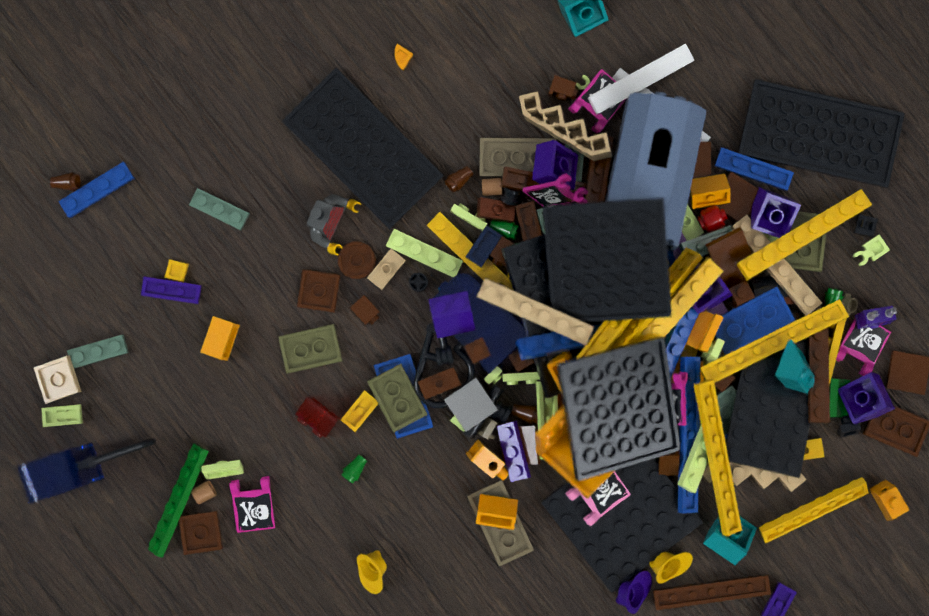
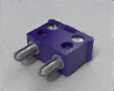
M893 306L863 310L855 315L857 328L873 329L891 324V322L896 320L895 314L897 311L895 310L897 309Z

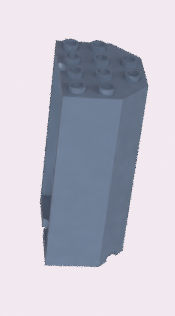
M634 92L629 95L625 103L605 201L664 197L667 250L673 252L679 247L707 110L686 101V98L680 96L671 98L666 97L667 94L655 92V94ZM658 129H666L672 135L666 168L647 164L653 135Z

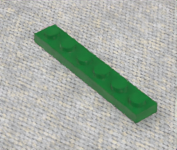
M193 443L192 448L189 450L177 483L174 485L170 499L165 505L161 520L158 522L154 536L150 540L148 550L157 557L163 558L200 473L201 466H203L209 452L200 445Z

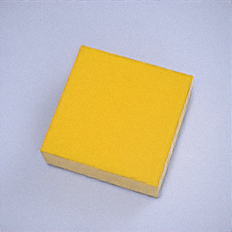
M169 259L164 278L184 283L189 264Z

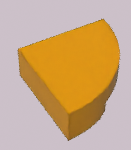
M397 44L394 56L401 70L405 69L413 57V53Z

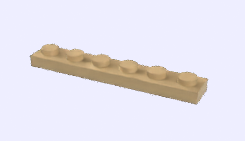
M748 215L731 227L732 230L738 227L743 230L752 254L771 243L761 231L751 228V219ZM785 259L766 269L805 316L822 304Z
M485 278L477 297L584 345H586L594 328L590 324Z

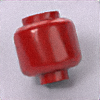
M717 205L701 210L700 216H698L702 230H706L708 233L724 228V220L728 219L724 209L720 210Z

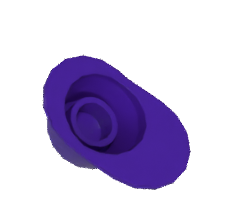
M643 570L635 576L633 581L623 582L619 587L616 603L626 607L630 614L638 612L651 589V574Z

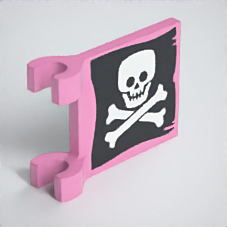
M615 472L588 499L575 487L565 493L571 501L575 500L579 495L582 496L592 511L583 518L589 526L593 525L601 516L631 495Z

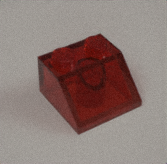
M312 396L306 397L295 414L298 416L297 421L304 426L308 424L312 427V432L319 438L322 436L328 437L341 420V418Z

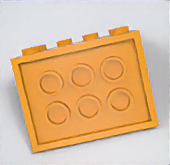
M564 406L535 434L536 453L587 499L616 471L614 470L581 481L575 480Z

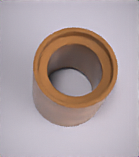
M501 178L482 179L483 196L502 195V187H500Z
M209 480L193 488L191 491L199 505L217 495Z

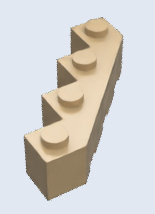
M538 91L519 96L522 113L526 121L593 161L613 157L607 133L588 137L584 119L566 123L561 105L543 109Z
M708 462L702 477L706 482L711 483L712 477ZM729 462L735 486H738L747 477L751 476L759 487L765 489L778 478L782 485L792 492L806 480L802 473L800 478H794Z

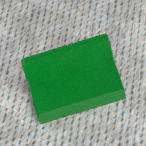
M831 378L829 386L830 417L848 415L838 389L850 383V380Z

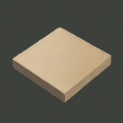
M70 355L34 367L45 404L82 392Z

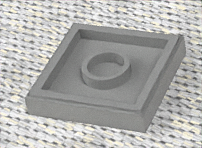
M477 378L444 399L466 432L498 410Z

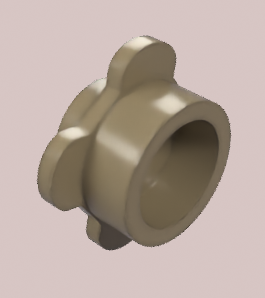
M846 293L841 302L850 316L851 313L856 312L858 301L855 298H851V294Z

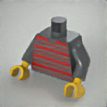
M330 194L324 200H317L307 221L312 241L323 248H327L328 253L339 255L335 252L336 247L342 249V246L330 243L343 215L344 207L347 206L349 210L358 213L359 211L354 209V206L356 204L361 205V203L354 199L348 201L347 198L335 194Z

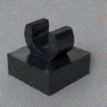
M858 214L853 233L873 238L878 219Z
M849 415L842 416V425L837 430L839 438L858 435L861 430L860 423L853 424Z

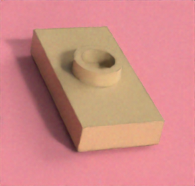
M390 249L367 278L383 290L406 260Z

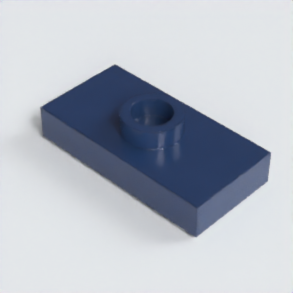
M486 225L465 258L482 268L503 235Z

